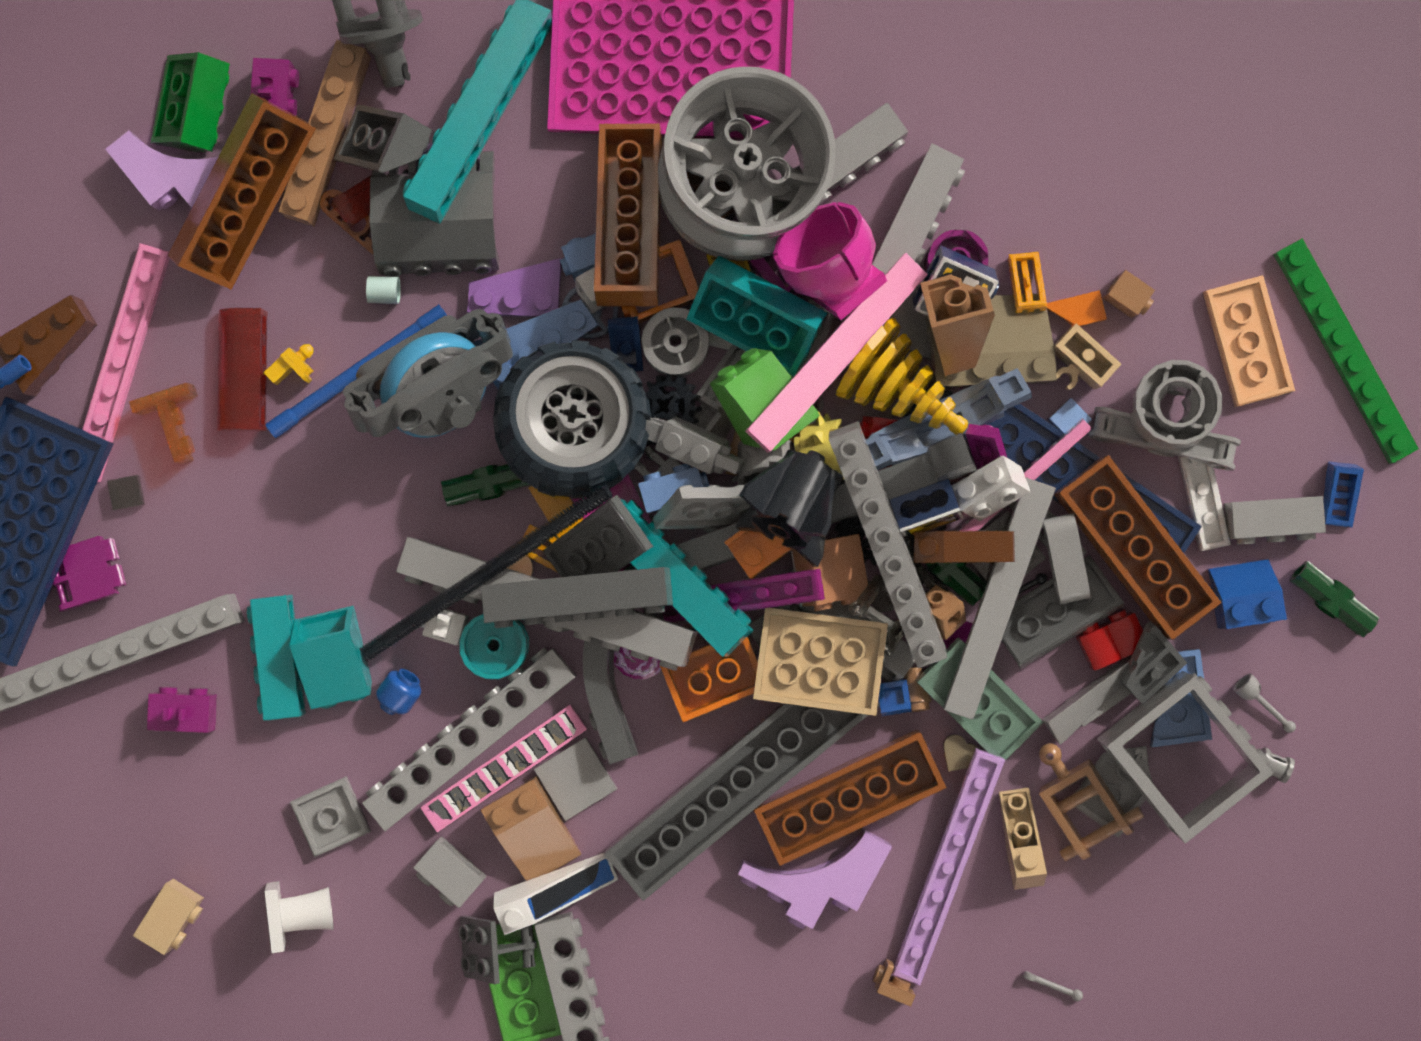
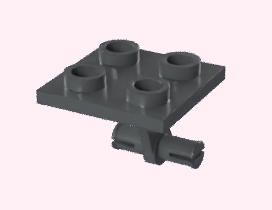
M466 915L460 916L459 938L462 942L463 956L461 958V968L464 972V977L491 984H499L498 955L522 950L523 968L536 966L534 949L537 948V941L533 940L532 925L521 929V942L497 945L496 921Z

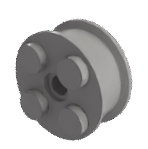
M664 309L656 313L644 328L642 347L649 364L663 375L673 374L677 377L689 375L696 371L706 359L709 349L708 332L686 320L689 313L687 309ZM673 338H679L681 344L673 347L670 341Z

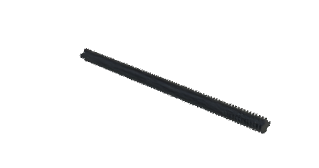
M606 483L605 486L603 484L600 485L602 488L597 487L598 490L594 489V491L588 493L589 497L585 495V498L582 497V500L580 499L572 504L573 507L569 506L566 510H562L563 512H559L560 515L556 514L557 517L553 516L552 519L541 525V527L531 531L532 533H528L529 535H525L526 537H522L518 542L516 541L515 544L498 554V556H494L495 558H491L492 560H488L489 562H485L486 564H482L483 566L476 568V570L449 587V589H446V591H443V593H440V595H437V597H434V599H431V601H428V603H425V605H422V607H419V609H416V611H413V613H410V615H407V617H404V619H401V621H398V623L377 635V638L374 637V640L371 639V642L365 643V646L360 647L363 659L367 662L368 659L372 660V658H375V656H378V654H381L390 646L392 647L393 644L395 645L396 642L398 643L399 640L401 641L408 634L410 635L411 632L437 616L440 612H443V610H446V608H449V606H452V604H455V602H458V600L479 588L483 583L485 584L486 581L488 582L489 579L491 580L492 577L494 578L495 575L497 576L498 573L500 574L501 571L503 572L504 569L506 570L507 567L519 561V558L522 559V556L525 557V555L534 551L535 548L537 549L538 546L540 547L541 544L543 545L544 542L549 541L550 538L556 536V533L559 534V531L562 532L569 525L572 526V523L575 524V521L578 522V519L580 520L581 517L587 515V512L590 513L597 509V506L600 507V504L603 505V502L606 503V500L609 501V498H612V493Z

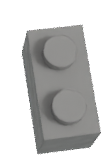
M442 836L413 867L417 871L416 876L421 882L427 886L432 884L440 891L439 896L445 903L450 906L455 904L458 908L461 907L486 878V875Z

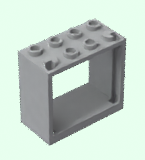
M1181 671L1163 685L1144 704H1139L1099 736L1097 740L1172 833L1186 844L1274 773L1268 767L1271 761L1260 748L1256 749L1252 744H1249L1248 741L1252 738L1240 724L1237 725L1228 718L1232 713L1221 700L1217 701L1214 697L1210 696L1209 692L1212 691V688L1204 678L1198 677L1195 673L1191 675ZM1190 692L1247 762L1248 766L1183 818H1180L1124 749L1123 745Z

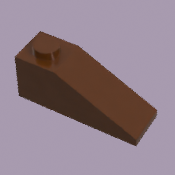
M1014 531L914 532V563L1015 562Z

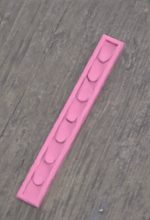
M139 243L82 428L112 443L170 259L168 251ZM107 461L97 482L102 480Z
M907 253L903 254L885 274L888 281L848 315L745 432L767 453L771 452L928 274Z

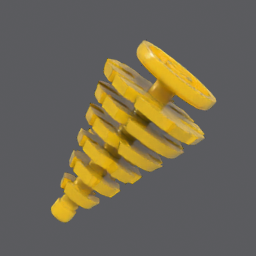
M895 317L887 320L885 325H882L853 358L854 360L840 382L836 396L847 400L855 395V403L865 406L877 395L874 400L873 409L882 412L889 408L894 400L898 398L899 401L892 409V415L903 417L916 404L917 406L911 414L910 421L921 423L928 415H931L932 419L929 422V427L939 429L944 424L955 435L963 434L968 427V421L953 412L956 404L951 397H948L943 403L939 401L945 390L941 382L937 381L928 392L925 391L934 373L929 365L923 367L914 380L911 381L919 369L923 358L917 349L907 356L912 344L906 333L898 337L901 326Z

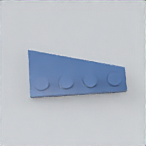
M580 299L506 329L511 340L510 345L513 350V356L502 364L501 374L493 382L497 389H499L500 383L509 374L510 368L522 356L527 357L535 352L537 347L552 342L561 344L571 343L572 340H580L600 325L584 300ZM481 339L472 342L475 346L482 345Z

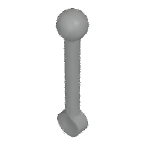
M1028 971L1024 972V978L1067 994L1074 1001H1080L1083 998V993L1078 989L1071 990Z

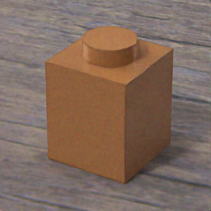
M1125 269L1117 276L1102 299L1132 319L1139 315V313L1144 315L1154 302L1150 297L1155 289Z

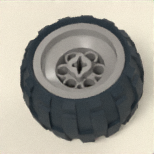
M578 340L561 344L552 342L537 347L535 352L527 357L522 356L510 368L509 374L500 383L495 397L493 425L495 440L500 454L504 457L510 470L522 482H526L538 489V492L553 497L564 496L572 497V499L585 498V495L589 497L588 493H591L594 489L598 490L597 487L602 488L600 485L603 484L605 486V483L611 489L619 484L635 468L643 455L649 437L645 427L646 420L651 419V412L642 381L634 369L629 368L619 355L606 347L601 349L589 345L587 341ZM570 395L582 396L583 399L578 401L572 399ZM555 399L562 400L561 406L552 407L550 403ZM593 406L597 408L599 415L591 416L587 412L588 407ZM571 410L577 411L576 416L578 418H575L574 423L568 422V416H566L570 414ZM552 418L556 420L557 426L554 429H547L544 426L547 419ZM586 427H591L595 430L596 434L591 438H586L582 431ZM563 434H571L574 441L569 445L562 443L560 438Z

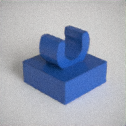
M907 679L880 684L879 703L882 717L912 712Z

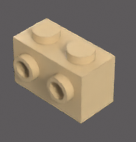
M170 880L163 886L133 936L163 955L172 949L178 950L187 936L183 931L188 923H195L203 910L200 904L204 897L177 880Z

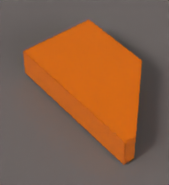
M1100 290L1047 303V310L1049 312H1053L1071 325L1077 323L1079 326H1085L1107 320Z

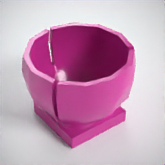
M833 202L818 206L800 225L781 234L777 239L773 257L785 281L796 293L809 296L839 320L846 317L888 281L884 273L872 265L876 243L871 228L862 214L853 205Z

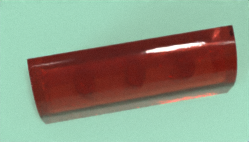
M225 308L219 310L217 431H266L267 376L263 372L267 369L268 312L262 308Z

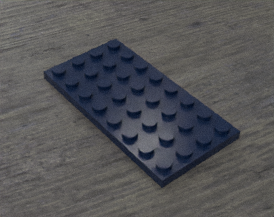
M5 396L0 407V662L17 667L114 443Z

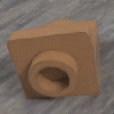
M886 959L883 966L880 964L877 966L872 981L876 983L875 989L877 993L911 1007L916 996L913 989L910 988L911 984L897 977L890 980L894 964Z

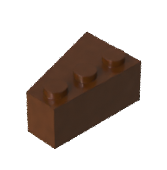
M69 295L0 336V356L5 364L18 355L24 356L31 364L32 369L16 380L22 393L36 397L41 391L40 388L51 375H55L63 361L70 353L73 354L94 330L97 323L83 300Z

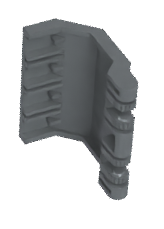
M481 151L480 171H478L477 158L441 224L409 210L403 198L405 184L409 179L413 180L418 171L417 159L408 163V174H398L399 167L389 170V174L388 171L381 173L372 170L370 177V229L374 261L380 275L398 277L401 274L414 273L417 276H428L431 273L440 272L448 275H458L461 272L467 271L488 274L492 271L500 270L494 229V151Z

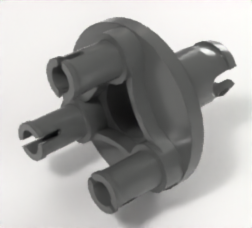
M332 0L338 19L335 23L341 43H364L365 48L374 55L379 74L383 79L382 83L386 88L405 84L404 80L410 81L411 76L408 72V63L403 50L406 38L405 31L422 23L421 11L407 9L405 0H375L378 11L359 17L355 16L351 0Z

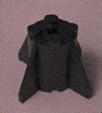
M787 450L781 460L744 485L739 496L751 507L740 517L735 527L740 531L761 532L771 540H773L774 536L784 539L783 546L796 549L813 567H818L824 554L826 534L831 526L833 496L843 476L824 463L825 457L816 451L809 450L805 454L794 450Z

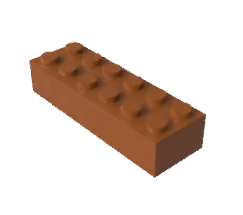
M251 93L168 253V256L175 264L232 290L316 128L296 115Z
M660 123L599 124L594 294L597 306H658L661 207L658 163L662 150Z
M1109 455L1099 458L1054 493L1068 514H1074L1078 527L1149 620L1156 625L1167 639H1175L1222 603Z
M916 729L766 799L754 809V812L778 864L781 866L947 787L921 732Z

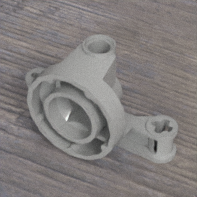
M1170 360L1153 367L1140 380L1133 395L1132 413L1121 412L1107 407H1095L1094 413L1096 417L1093 430L1088 434L1090 439L1096 441L1127 444L1148 449V452L1159 456H1178L1225 471L1235 470L1233 460L1236 447L1240 446L1241 440L1238 438L1210 432L1216 426L1222 412V394L1216 379L1204 367L1188 360ZM1167 393L1185 396L1182 400L1184 414L1177 423L1167 420L1161 412L1160 401L1164 399Z

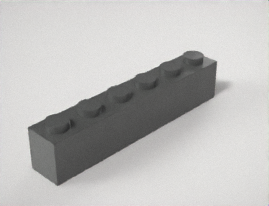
M668 567L481 585L484 623H494L495 628L513 627V621L524 620L525 625L543 624V618L554 617L555 622L573 621V615L585 614V620L604 618L603 612L615 611L616 617L634 615V609L646 608V614L665 612L664 606L673 605L670 568Z

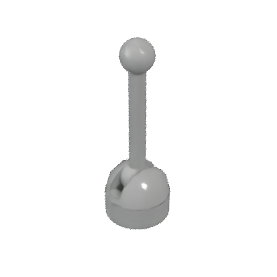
M1251 673L1246 674L1236 683L1233 689L1236 694L1245 700L1256 699L1283 724L1286 732L1292 733L1295 731V723L1287 721L1260 695L1261 684Z

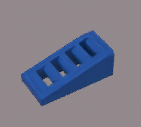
M1328 461L1323 499L1325 525L1353 528L1364 472L1362 467L1356 464ZM1339 474H1349V479L1339 478ZM1337 485L1348 486V491L1336 490ZM1335 498L1347 499V504L1335 503L1334 500ZM1332 510L1346 511L1345 516L1332 515Z

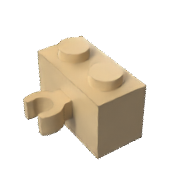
M1077 323L1071 326L1054 344L1055 355L1068 366L1056 371L1057 379L1062 374H1067L1070 377V382L1065 387L1067 391L1076 386L1078 376L1094 390L1098 389L1121 366V363Z

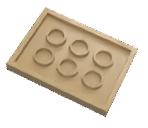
M765 608L753 699L876 716L888 623Z

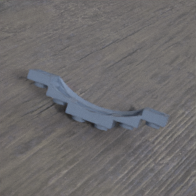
M1016 368L1004 375L993 376L948 397H951L956 404L953 412L966 419L968 426L969 424L987 425L1004 417L1005 410L1032 398V392L1020 371ZM948 397L941 399L939 401L943 403ZM910 414L871 434L866 439L877 470H881L889 465L893 466L925 454L930 446L953 437L955 434L948 430L949 428L944 424L939 429L929 427V422L932 419L931 415H928L921 423L910 421ZM966 429V430L964 431V433L962 434L965 440H967V437H966V434H965L966 431H967V429Z

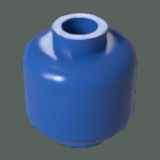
M406 669L389 672L376 692L380 708L390 715L410 712L422 692L418 677Z

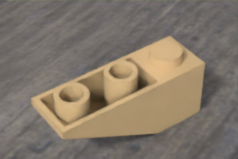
M1029 788L999 792V800L1014 890L1044 886L1047 871Z

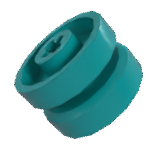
M482 614L473 618L465 626L460 637V655L464 664L475 675L485 679H501L512 674L525 662L530 650V637L525 625L520 620L513 621V627L495 628L494 623H484V615ZM492 639L499 642L500 647L498 650L492 651L489 645L492 643Z

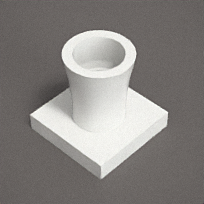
M279 881L266 884L265 899L272 953L285 950V932L314 929L334 930L329 887L312 893L281 899Z

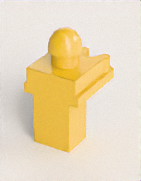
M304 344L299 347L297 352L289 347L263 373L274 384L278 385L294 370L309 384L312 381L309 375L314 370L305 360L313 355V347L310 344Z

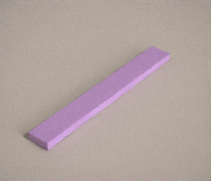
M975 748L894 963L892 976L919 986L921 985L1005 762L1004 758Z

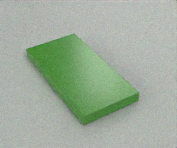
M500 923L496 924L497 945L521 942V929L504 935ZM535 924L532 927L533 940L537 941V948L534 949L536 966L523 968L522 950L499 954L500 983H489L503 1041H539L562 1035Z

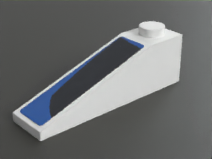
M602 853L495 892L494 911L505 935L533 925L617 881L618 876L613 864Z

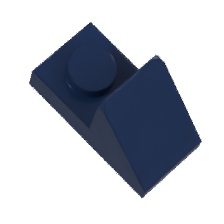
M638 316L608 319L611 351L619 355L621 360L629 368L634 369L635 372L644 371Z

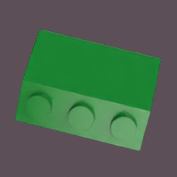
M199 52L168 55L150 143L193 152H213V147L218 139L217 127L219 117L224 109L222 102L224 91L229 83L228 71L230 63Z

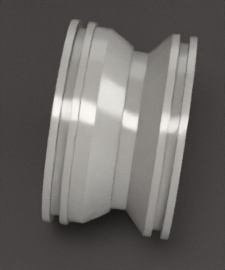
M735 67L705 77L683 95L675 106L666 128L658 163L659 199L668 220L688 243L709 255L721 256L727 260L749 261L772 255L778 237L800 225L814 212L831 183L836 163V145L830 121L816 98L801 84L782 73L760 67ZM743 114L763 118L769 121V123L754 130ZM712 122L714 139H694L703 127ZM738 131L743 135L744 140L734 141L730 138L729 133ZM792 145H794L799 157L801 173L783 159ZM775 169L781 173L782 178L773 180L768 176L767 171ZM686 171L704 178L695 194L689 184ZM718 181L726 182L730 186V190L728 192H720L716 189L715 183ZM772 200L790 203L784 210L772 217ZM733 208L739 222L721 218V216Z

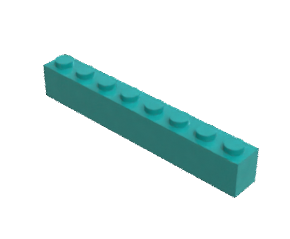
M516 0L513 5L508 6L504 14V22L499 30L496 29L492 33L489 42L490 46L485 54L479 56L473 76L464 82L458 102L450 106L446 123L442 129L439 128L435 132L431 149L428 154H423L420 158L416 175L413 180L409 179L404 186L403 198L409 210L441 224L552 28L551 10L529 0Z

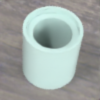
M368 276L366 283L368 303L399 304L401 296L399 277Z

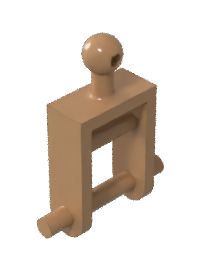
M1048 743L1041 747L1039 751L1040 760L1052 767L1057 778L1042 786L1039 795L1071 843V845L1059 851L1064 861H1068L1076 855H1079L1083 860L1091 856L1089 848L1120 830L1125 835L1134 832L1132 824L1145 817L1142 810L1137 806L1125 813L1090 759L1068 771L1061 761L1062 752L1057 745ZM1084 776L1088 777L1091 782L1090 785L1060 802L1054 795L1055 793ZM1099 794L1114 820L1082 838L1066 812Z

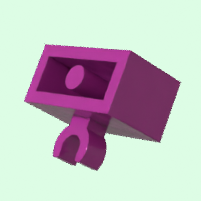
M253 57L251 93L297 116V101L293 97L294 88L299 86V71L287 59Z
M164 686L159 687V692L148 694L147 730L203 733L215 730L217 694H208V688H189V693H178V687Z

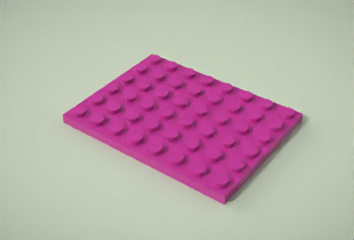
M553 0L548 132L599 134V124L660 123L661 137H665L670 116L677 103L691 87L711 74L735 67H760L782 73L791 78L794 0ZM743 114L754 130L769 123V121L763 118ZM712 122L703 127L694 138L714 139ZM738 131L729 133L732 140H744L743 135Z

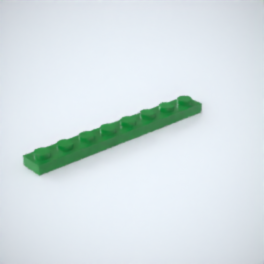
M1302 238L1274 253L1276 261L1388 464L1395 463L1417 451L1419 448L1304 239Z

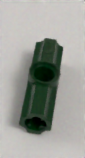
M508 464L484 466L473 470L472 474L441 481L447 507H454L478 499L479 501H487L505 495V492L531 486L526 482H522L510 470Z
M911 537L906 546L908 551L914 555V537ZM924 563L928 567L927 570L946 587L952 588L970 606H974L982 598L987 583L966 566L967 563Z
M1305 561L1292 574L1290 582L1315 601L1314 605L1329 617L1338 619L1359 637L1364 638L1378 624L1377 622L1380 617L1354 598L1355 594L1343 583L1329 578L1309 561Z

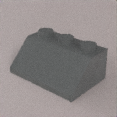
M358 104L334 156V160L384 173L419 159L428 147L432 129L404 113Z

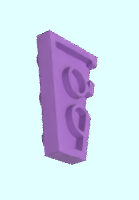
M555 259L469 282L467 313L481 309L488 314L497 313L501 316L535 318L558 309L562 267L560 260Z

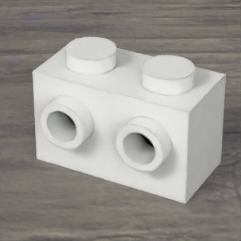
M1003 455L952 485L960 510L978 521L987 518L1031 492L1022 467Z

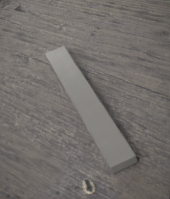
M1026 478L1031 492L1016 501L1006 531H1014L1015 562L994 563L943 709L972 720L974 719L1056 489Z

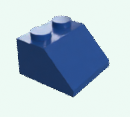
M1269 559L1208 569L1211 589L1222 602L1214 608L1217 628L1232 629L1287 620L1282 588Z

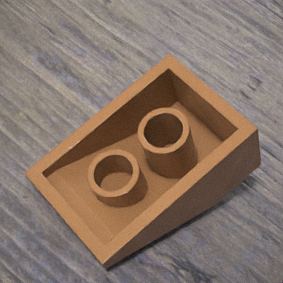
M537 776L493 800L481 809L494 835L526 881L550 873L582 854Z

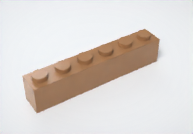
M336 39L308 122L316 130L288 181L278 211L288 219L315 227L321 209V197L328 189L337 162L334 160V156L350 123L371 61V57L365 48L352 44H343L340 40Z

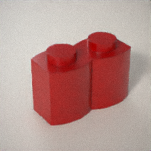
M1125 609L1116 611L1108 616L1109 621L1098 625L1097 622L1076 636L1092 670H1099L1133 654L1143 632L1135 612L1130 611L1126 613Z

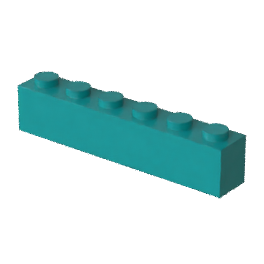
M620 499L653 545L652 548L630 563L637 570L659 567L670 568L672 606L722 657L729 656L753 631L748 625L751 622L750 618L739 608L734 611L727 604L730 600L729 597L719 587L716 586L713 589L705 581L708 576L697 565L691 567L684 560L687 555L678 545L673 543L670 546L662 538L665 532L662 529H656L653 521L649 524L641 516L644 511L633 500L627 502Z

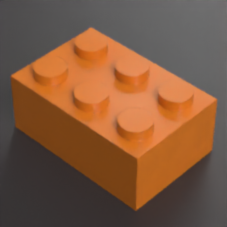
M746 637L727 657H722L708 644L691 652L687 666H678L677 671L662 666L660 668L682 722H685L754 694L758 662L748 637Z

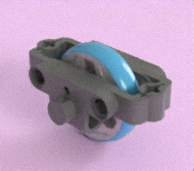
M477 309L458 320L452 315L444 316L361 365L357 370L356 380L343 389L346 399L344 406L355 429L362 433L369 432L373 437H382L397 428L401 432L413 437L430 438L446 434L456 428H464L472 423L475 414L482 408L481 400L486 386L500 376L502 364L513 356V350L510 345L511 340L501 315L497 313L488 314L484 310ZM481 338L482 345L475 346L472 343ZM380 399L381 405L376 408L373 401Z

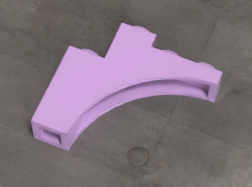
M129 130L105 149L150 206L158 211L162 208L167 209L177 201L179 194L192 208L219 157L208 159L172 157L151 149Z
M862 829L857 838L844 851L819 865L798 870H776L765 868L743 859L738 868V875L742 876L740 881L753 889L760 886L768 890L767 896L781 904L785 900L788 901L785 913L789 916L788 921L801 929H804L805 926L813 929L830 897L833 898L832 904L847 912L849 908L858 911L892 846L884 839Z

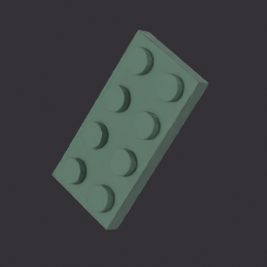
M959 637L946 649V659L932 663L915 680L942 707L944 706L965 647V643ZM992 670L990 671L973 720L948 712L988 753L1002 757L1005 760L1044 723Z

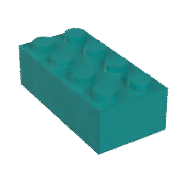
M718 256L707 269L686 320L745 351L753 348L772 351L786 371L794 377L806 360L827 312Z

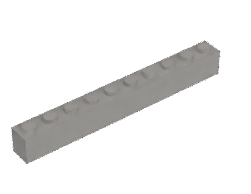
M407 537L396 572L406 575L405 581L417 585H422L423 581L433 584L432 590L443 593V591H446V589H449V587L472 573L476 568L486 564L485 562L487 561L417 538ZM507 568L503 572L501 571L500 574L498 573L497 576L495 575L494 578L492 577L491 580L489 579L488 582L486 581L485 584L483 583V585L540 579ZM481 586L462 598V600L477 604L478 600H482ZM634 610V615L617 617L615 611L603 612L604 618L586 620L585 614L573 615V621L555 622L554 617L543 618V621L546 622L544 627L562 632L563 628L574 631L573 637L590 642L593 637L602 640V646L605 648L619 651L620 647L632 650L630 654L632 657L648 661L650 656L659 659L660 666L677 671L678 666H687L698 633L696 630Z
M226 594L2 677L0 678V713L244 623L245 620L236 595Z

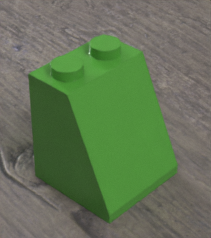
M753 348L743 353L741 360L735 365H730L720 370L717 374L718 377L710 382V385L742 443L762 448L745 431L789 383L792 377L772 351ZM813 404L772 451H775L820 416Z

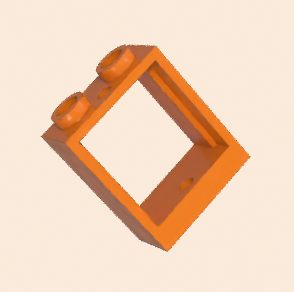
M680 239L661 246L659 260L672 255L687 295L640 313L637 312L635 306H621L625 318L638 316V322L642 323L650 320L656 313L664 309L682 308L693 303L699 288Z

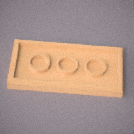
M1263 275L1204 291L1203 296L1234 407L1295 391Z

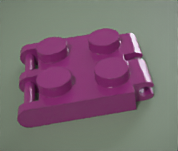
M96 536L69 546L60 566L63 576H60L58 571L53 582V586L57 588L61 603L58 605L60 612L69 611L119 594L118 588L127 585L122 566L119 564L111 566L110 563L119 560L114 539L104 540V537ZM62 584H65L70 602H67Z

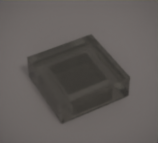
M140 475L107 481L113 510L145 505Z

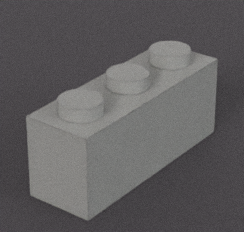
M1323 496L1224 503L1229 539H1236L1237 545L1256 543L1255 537H1267V542L1286 541L1285 535L1296 534L1297 540L1316 539V533L1326 532Z

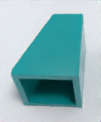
M354 605L295 619L289 647L311 709L319 707L327 709L337 703L348 700L352 702L359 701L371 693L372 679L368 662L363 659L360 651L363 641Z

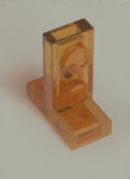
M187 382L129 401L132 413L143 415L158 411L174 463L177 464L194 461L191 454L195 452L193 442L189 435H185L182 424H185V417L181 408L176 407L177 403L198 397L195 385Z

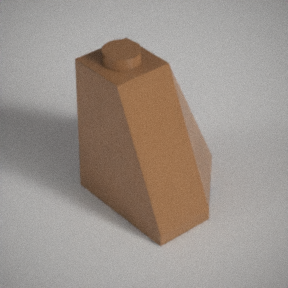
M953 275L920 283L945 376L975 368L995 316L988 288L980 285L975 287L962 283L961 278Z

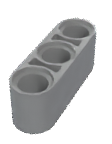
M1074 514L1045 519L1043 531L1059 604L1089 599L1091 597Z

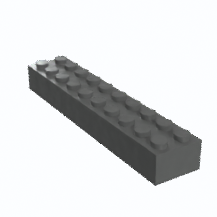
M781 703L608 846L604 854L642 901H644L868 715Z

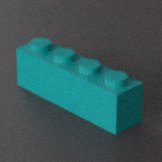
M293 595L250 599L251 606H247V619L249 624H253L254 636L250 637V647L252 653L256 654L257 666H254L253 673L255 683L260 686L261 696L257 697L258 712L263 714V721L305 715L303 685L289 647L295 622Z

